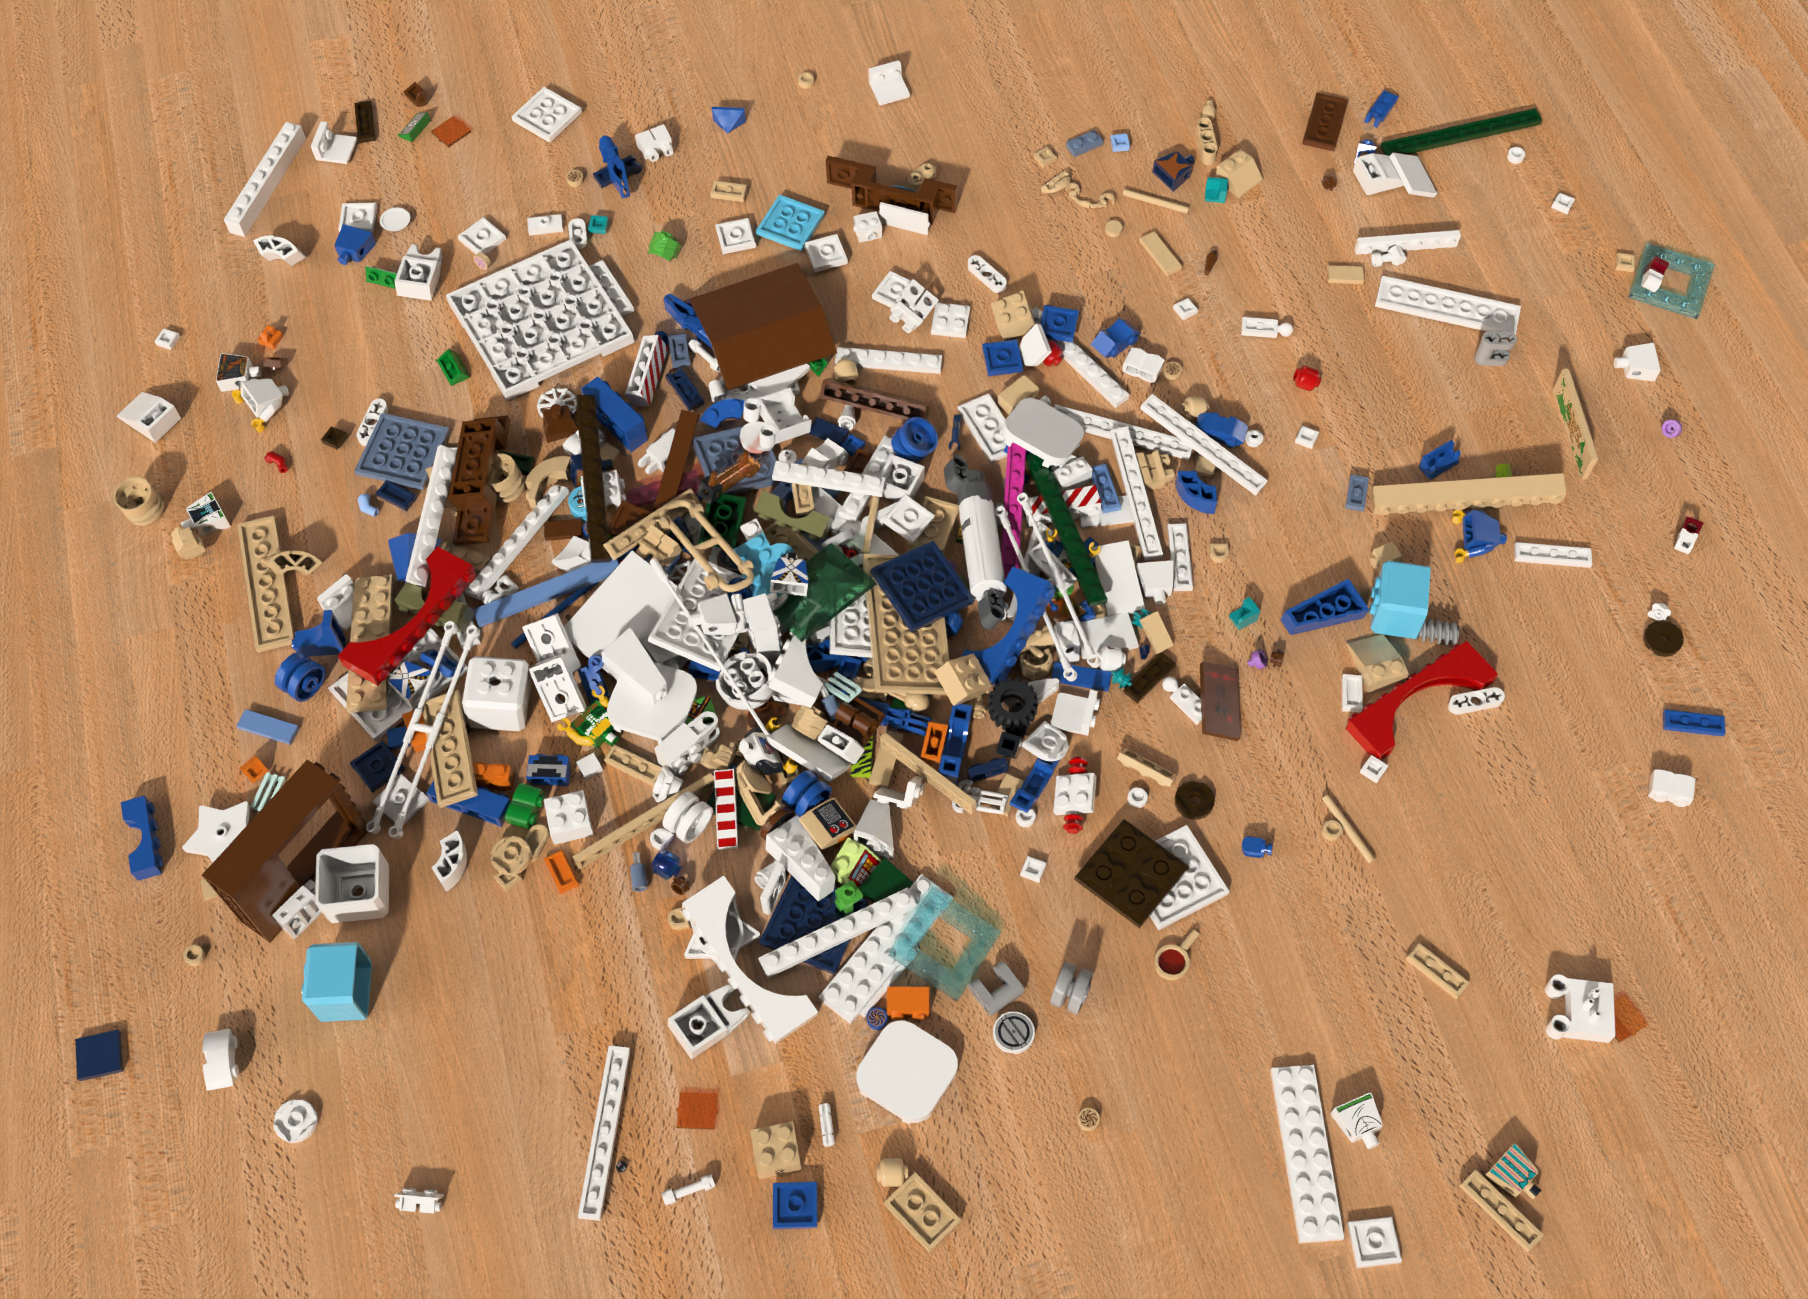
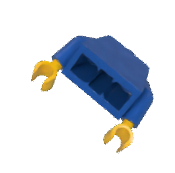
M1473 509L1472 511H1466V513H1463L1462 510H1455L1453 512L1452 522L1454 524H1460L1463 520L1464 548L1468 549V551L1463 549L1455 551L1454 556H1462L1456 558L1455 561L1457 563H1462L1467 556L1470 558L1493 551L1499 544H1505L1507 535L1500 532L1498 520L1490 517L1483 510Z

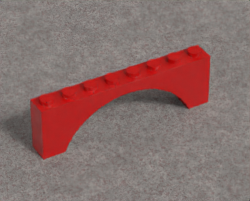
M437 546L425 559L431 572V586L428 597L420 611L405 626L390 635L372 641L350 642L338 655L343 667L379 686L388 677L389 673L400 664L406 654L413 649L414 645L425 636L426 632L438 621L440 616L450 608L453 601L461 596L465 588L474 581L477 575L472 564Z
M1467 640L1461 645L1457 643L1451 648L1449 653H1442L1436 659V662L1426 664L1421 669V672L1410 675L1405 683H1398L1390 693L1382 694L1377 699V702L1367 704L1361 713L1351 715L1348 719L1349 722L1346 730L1370 756L1372 755L1381 761L1393 752L1396 745L1393 736L1394 715L1407 698L1423 689L1440 685L1460 686L1474 691L1483 690L1494 683L1498 673Z

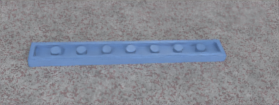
M610 556V562L591 563L473 609L479 627H483L607 579L619 566L617 559L613 560Z

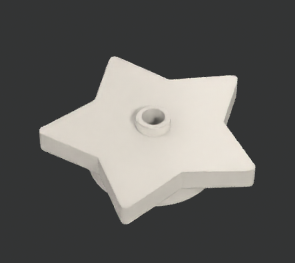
M245 801L226 810L199 806L198 829L183 845V850L188 853L208 856L213 863L248 825L249 803Z
M734 898L727 914L725 928L728 947L734 961H736L739 950L758 939L760 933L740 919ZM690 920V923H691V926H692V929H693L694 924H693L692 921ZM694 932L684 954L685 958L712 959L715 963L718 961L714 954L710 955L704 946L706 942L703 937L698 938Z

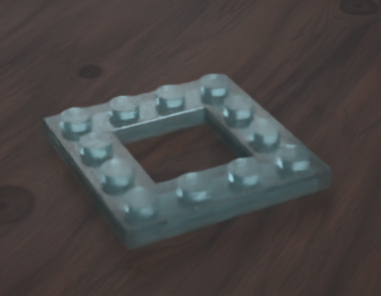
M1646 243L1628 298L1697 319L1700 315L1715 264ZM1655 256L1669 262L1668 269L1691 276L1685 296L1660 288L1653 293L1641 286L1646 265Z
M932 886L889 951L888 956L958 1001L1001 934V931ZM937 917L972 939L952 971L917 948Z

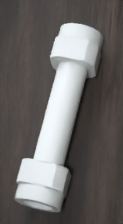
M692 339L688 344L691 351L699 353L710 363V367L714 371L719 372L720 368L716 358L702 348L701 342Z
M710 1174L701 1177V1180L674 1191L671 1188L661 1194L666 1206L676 1203L675 1199L705 1189V1191L714 1188L715 1184Z

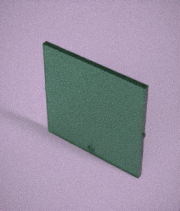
M832 543L806 561L808 576L807 595L788 594L785 603L773 611L778 620L801 642L877 585L874 579Z

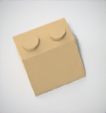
M1242 149L1217 165L1215 178L1228 179L1227 189L1237 198L1242 197L1263 181L1254 159Z

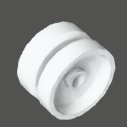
M687 791L680 795L667 810L663 819V827L671 833H676L677 838L688 844L693 842L705 830L712 818L713 808L705 802H700L696 795Z

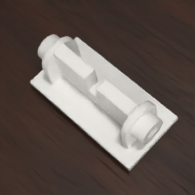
M402 1188L394 1197H400V1199L396 1200V1208H399L400 1211L416 1212L417 1204H420V1212L435 1214L436 1211L440 1212L441 1203L438 1200L444 1197V1194H438L437 1190L433 1189L416 1192L415 1188Z

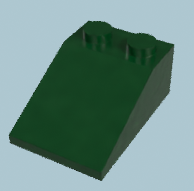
M721 493L717 501L711 505L707 502L704 517L732 549L736 548L741 532L740 526L743 525L747 509V500L744 497ZM703 526L701 527L698 544L713 538ZM719 544L713 546V547L721 548V546H720Z

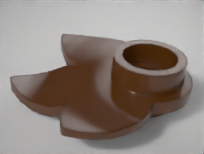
M770 699L764 703L766 707L753 709L764 725H767L773 717L777 718L785 715L784 707L780 703L772 702ZM749 711L747 722L749 727L753 728L758 723Z

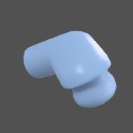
M367 493L360 494L358 497L360 510L376 517L379 514V509L370 505V495Z

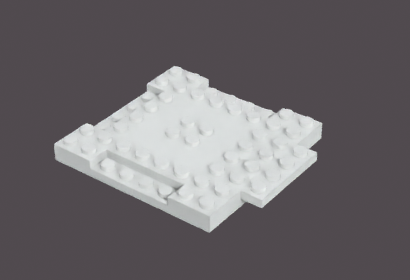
M571 239L446 295L449 306L461 326L466 330L507 401L539 387L538 382L598 354L604 357L634 343L633 334L622 318L634 312V307L604 261L601 260L588 266Z

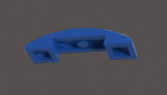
M1037 758L1033 769L1021 788H1018L1009 805L1028 813L1041 796L1060 760L1046 761Z

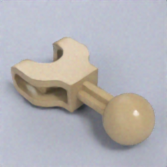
M872 658L867 659L864 663V672L870 679L856 677L852 680L862 690L857 695L858 697L886 701L891 695L904 701L907 710H911L912 713L916 714L925 712L929 706L927 694L875 693Z

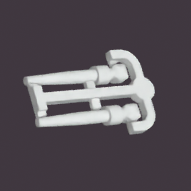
M963 780L958 784V788L961 790L963 788L966 794L971 793L972 795L969 796L977 801V811L1004 814V809L1009 799L1008 795L980 790L977 787L971 788L973 784L971 780ZM983 796L1003 798V799H1002V801H1001V800H995V799H990V798H984ZM954 801L952 802L954 811L963 813L964 809L959 805L957 807ZM980 803L999 805L1000 810L980 806Z

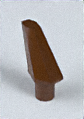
M1212 250L1206 257L1204 273L1207 276L1218 259L1216 250Z

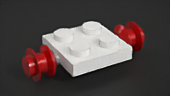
M1079 756L1073 757L1068 762L1072 766L1068 768V772L1071 775L1056 776L1053 812L1055 815H1066L1064 816V821L1067 823L1063 825V828L1070 834H1077L1083 830V826L1079 823H1082L1084 818L1078 814L1094 813L1097 776L1094 773H1088L1087 769L1084 768L1088 766V762Z

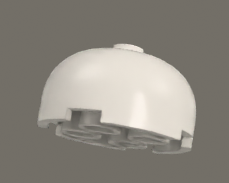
M742 652L732 656L724 663V666L753 709L762 706L770 699L774 690L769 688L771 680L768 678L773 668L765 656L760 653L747 654V652ZM721 668L718 679H716V687L719 694L731 707L739 710H749ZM761 668L765 670L768 676L767 678L764 677L763 673L760 670Z

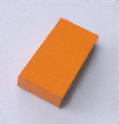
M563 850L544 858L560 894L579 886Z

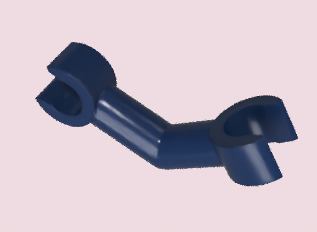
M954 414L952 439L948 445L950 450L953 443H957L958 451L960 450L959 430L961 415Z

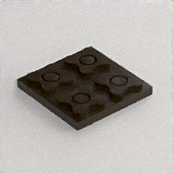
M1123 819L1077 873L1074 880L1140 929L1189 870V866Z

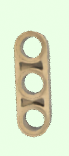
M1202 117L1197 121L1195 137L1201 162L1205 165H1212L1216 161L1218 147L1211 120Z

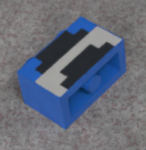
M544 754L529 755L526 774L529 785L569 786L571 773L569 756L562 754L555 756H546Z

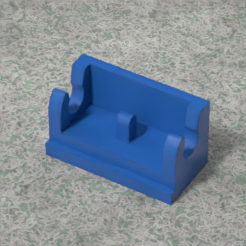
M1452 440L1423 456L1419 469L1430 480L1459 464L1458 460L1461 452L1460 450L1454 452L1453 447L1455 443Z

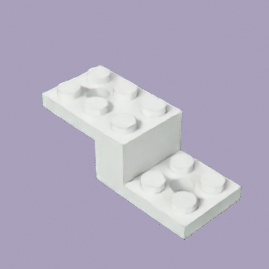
M558 613L523 626L524 633L538 662L528 670L551 722L585 711L587 706L572 674L581 665ZM545 633L551 636V642H547L544 639ZM559 693L565 696V702L559 700Z

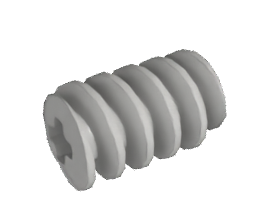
M1429 619L1427 622L1424 621L1417 639L1421 637L1422 643H1424L1429 638L1430 644L1433 643L1434 639H1437L1438 645L1444 640L1446 646L1452 641L1454 646L1458 642L1460 627L1455 622H1452L1449 626L1447 621H1444L1441 625L1440 620H1436L1433 623V620Z

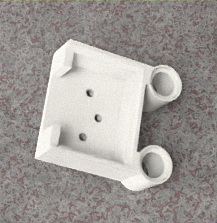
M791 387L756 399L749 398L744 402L743 417L746 421L755 422L761 416L766 423L760 428L759 444L763 448H772L777 443L810 432L811 419L809 420L807 415H804L802 418L794 405L795 396L791 391Z
M1560 974L1554 975L1545 985L1547 996L1552 999H1559L1565 995V1016L1556 1015L1546 1025V1033L1549 1037L1555 1040L1564 1037L1609 1043L1615 1037L1613 983L1570 979ZM1553 984L1559 985L1561 990L1556 989ZM1554 1024L1560 1025L1562 1031L1556 1029Z

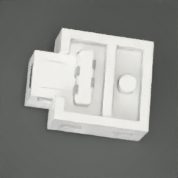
M311 879L304 886H301L272 915L282 929L294 940L322 913L315 903L316 883Z

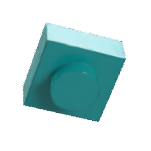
M591 215L588 227L589 233L606 234L609 223L608 217Z

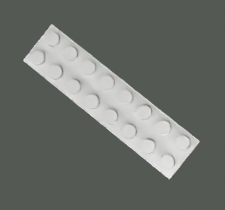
M1382 276L1375 307L1483 331H1505L1516 334L1521 309L1519 305Z
M922 874L909 889L917 908L877 926L818 996L822 1003L850 1024L858 1017L860 1010L908 952L914 949L953 901V897Z
M1314 1065L1271 1068L1270 1072L1298 1242L1311 1243L1343 1240L1344 1233Z

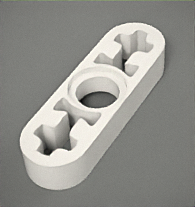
M977 255L971 256L968 259V270L993 292L1003 293L1006 290L1007 281L1005 277L984 259ZM990 272L992 275L985 277L983 273Z
M375 399L371 402L356 434L361 445H367L381 413H388V406L385 400ZM372 419L377 420V422L373 425L368 424V422Z
M1497 687L1457 694L1451 697L1448 709L1451 713L1459 715L1495 708L1502 704L1505 694ZM1492 694H1494L1495 697H1498V700H1496L1495 698H1491ZM1471 698H1479L1481 700V704L1476 705L1472 703ZM1457 702L1458 704L1462 705L1461 707H1458V705H1454V703Z

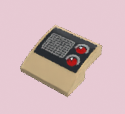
M834 797L819 804L799 818L800 823L821 850L837 844L840 838L853 833L857 827Z

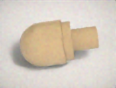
M1209 100L1202 109V117L1209 118L1211 121L1215 118V107L1213 102Z

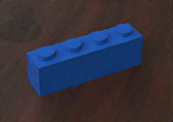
M433 780L426 794L431 802L437 804ZM481 786L480 788L477 787L478 796L445 806L502 827L505 822L506 811L511 802L505 794H495Z

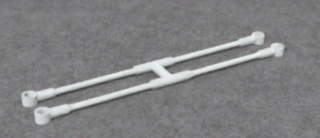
M1021 493L1018 495L1017 501L1023 506L1026 515L1029 516L1053 575L1047 581L1052 585L1057 584L1084 643V649L1088 656L1087 663L1091 667L1097 668L1101 664V659L1095 655L1066 592L1067 588L1056 563L1051 558L1034 519L1033 511L1029 504L1030 498L1026 493ZM999 506L996 508L995 514L1007 530L1023 570L1030 573L1010 528L1011 524L1007 517L1008 511L1003 506ZM1045 610L1043 617L1060 655V661L1064 668L1063 675L1068 681H1074L1077 678V672L1072 669L1068 658L1065 657Z
M448 621L445 623V634L441 642L442 646L419 705L411 718L403 739V746L380 805L376 808L372 821H369L366 825L368 832L377 834L381 829L379 823L384 812L383 808L415 731L430 733L425 745L426 749L403 809L399 813L395 825L388 832L389 836L395 840L403 836L402 827L407 816L406 812L429 752L435 744L445 717L446 708L468 651L471 650L475 638L480 635V629L475 625H470L466 630L468 636L463 647L462 656L440 713L437 714L433 726L418 723L423 712L422 708L444 651L448 647L452 635L458 631V626L454 622Z

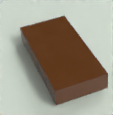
M581 519L544 523L545 541L572 539L573 536L582 538Z

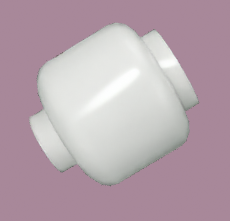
M1104 646L1096 654L1101 659L1099 667L1103 671L1116 672L1125 665L1126 656L1119 647Z

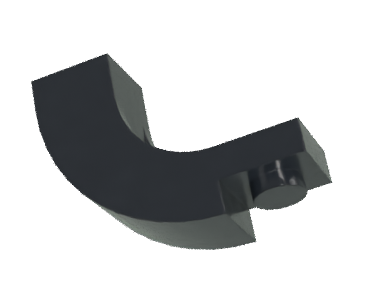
M1014 705L1012 712H1018L1023 707ZM1023 726L1021 731H1018V728H1016L1015 732H1010V728H1007L1005 732L1002 731L996 753L1017 759L1022 749V743L1026 738L1028 727Z

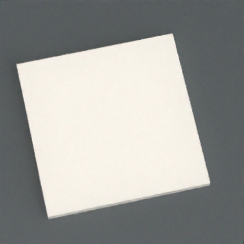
M631 551L564 628L571 644L585 656L590 658L593 655H600L602 657V652L628 628L633 630L638 640L650 635L673 594L667 584L660 581V577L654 568L635 552ZM669 580L670 584L676 591L678 586ZM681 656L676 661L680 670L689 660L688 658ZM604 663L602 669L618 681L619 675Z

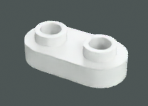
M579 218L571 220L568 224L569 238L577 249H582L588 243L585 222Z

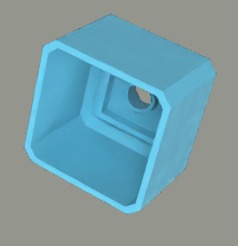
M1391 560L1383 563L1378 577L1375 578L1374 587L1372 586L1370 595L1373 598L1369 614H1371L1370 628L1374 633L1417 639L1428 612L1430 566Z
M359 942L312 944L307 949L306 963L304 965V984L302 985V1001L320 1022L366 1020L368 1017L372 963Z

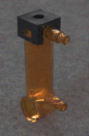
M744 451L734 464L718 474L716 471H712L710 476L708 475L699 483L697 494L711 505L727 489L746 477L752 478L755 476L761 464L751 457L747 451Z

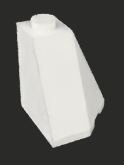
M870 799L854 831V840L865 845L876 856L893 861L894 846L890 807L888 804Z

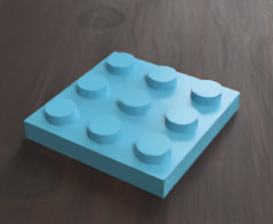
M779 194L756 229V235L803 251L804 243L809 241L825 216V212Z

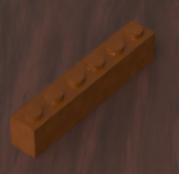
M832 378L823 380L819 397L904 420L912 417H921L927 420L930 403Z

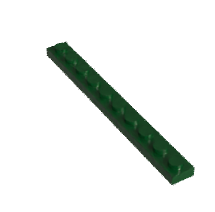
M1534 108L1381 143L1380 147L1384 155L1391 156L1392 153L1407 155L1541 125L1542 118L1537 109Z
M1033 453L1026 455V463L1051 521L1057 530L1058 537L1088 606L1093 607L1107 603L1108 598L1050 466L1049 468L1042 466L1044 459Z

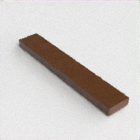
M681 409L656 497L654 511L677 497L698 423L699 413Z

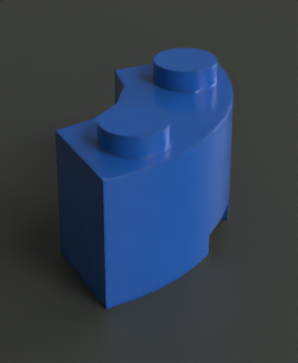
M1119 318L1110 328L1101 330L1091 345L1105 358H1115L1128 346L1134 345L1141 333L1127 320Z
M740 399L718 401L703 413L700 423L717 429L719 424L725 420H740L744 411L745 401Z
M1202 413L1198 415L1195 424L1198 429L1214 441L1225 444L1229 448L1244 444L1248 426L1241 420L1230 416V419L1221 417L1219 413Z
M1177 471L1175 486L1180 498L1197 511L1214 514L1217 505L1216 486L1203 483L1198 478L1196 471Z
M828 639L819 644L806 645L807 657L814 673L828 671L839 665L842 661L843 655L830 654V640Z

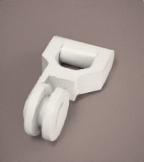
M504 575L497 580L496 593L493 590H487L481 596V601L484 604H488L515 593L519 587L507 575ZM505 584L508 589H502L500 586Z

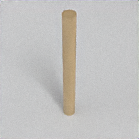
M1127 189L1123 191V196L1186 214L1189 210L1187 206Z
M872 496L862 550L864 554H870L880 498L878 496Z
M1329 795L1324 796L1322 800L1342 825L1369 864L1374 862L1376 859Z

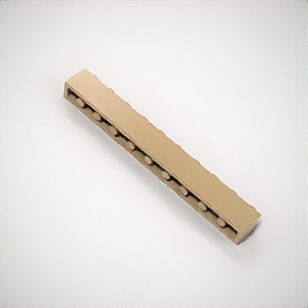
M1560 473L1373 486L1371 495L1374 514L1387 515L1389 513L1406 514L1414 511L1424 513L1429 510L1441 512L1446 509H1481L1490 506L1499 508L1505 505L1516 507L1522 504H1558L1564 501L1566 488L1564 475Z

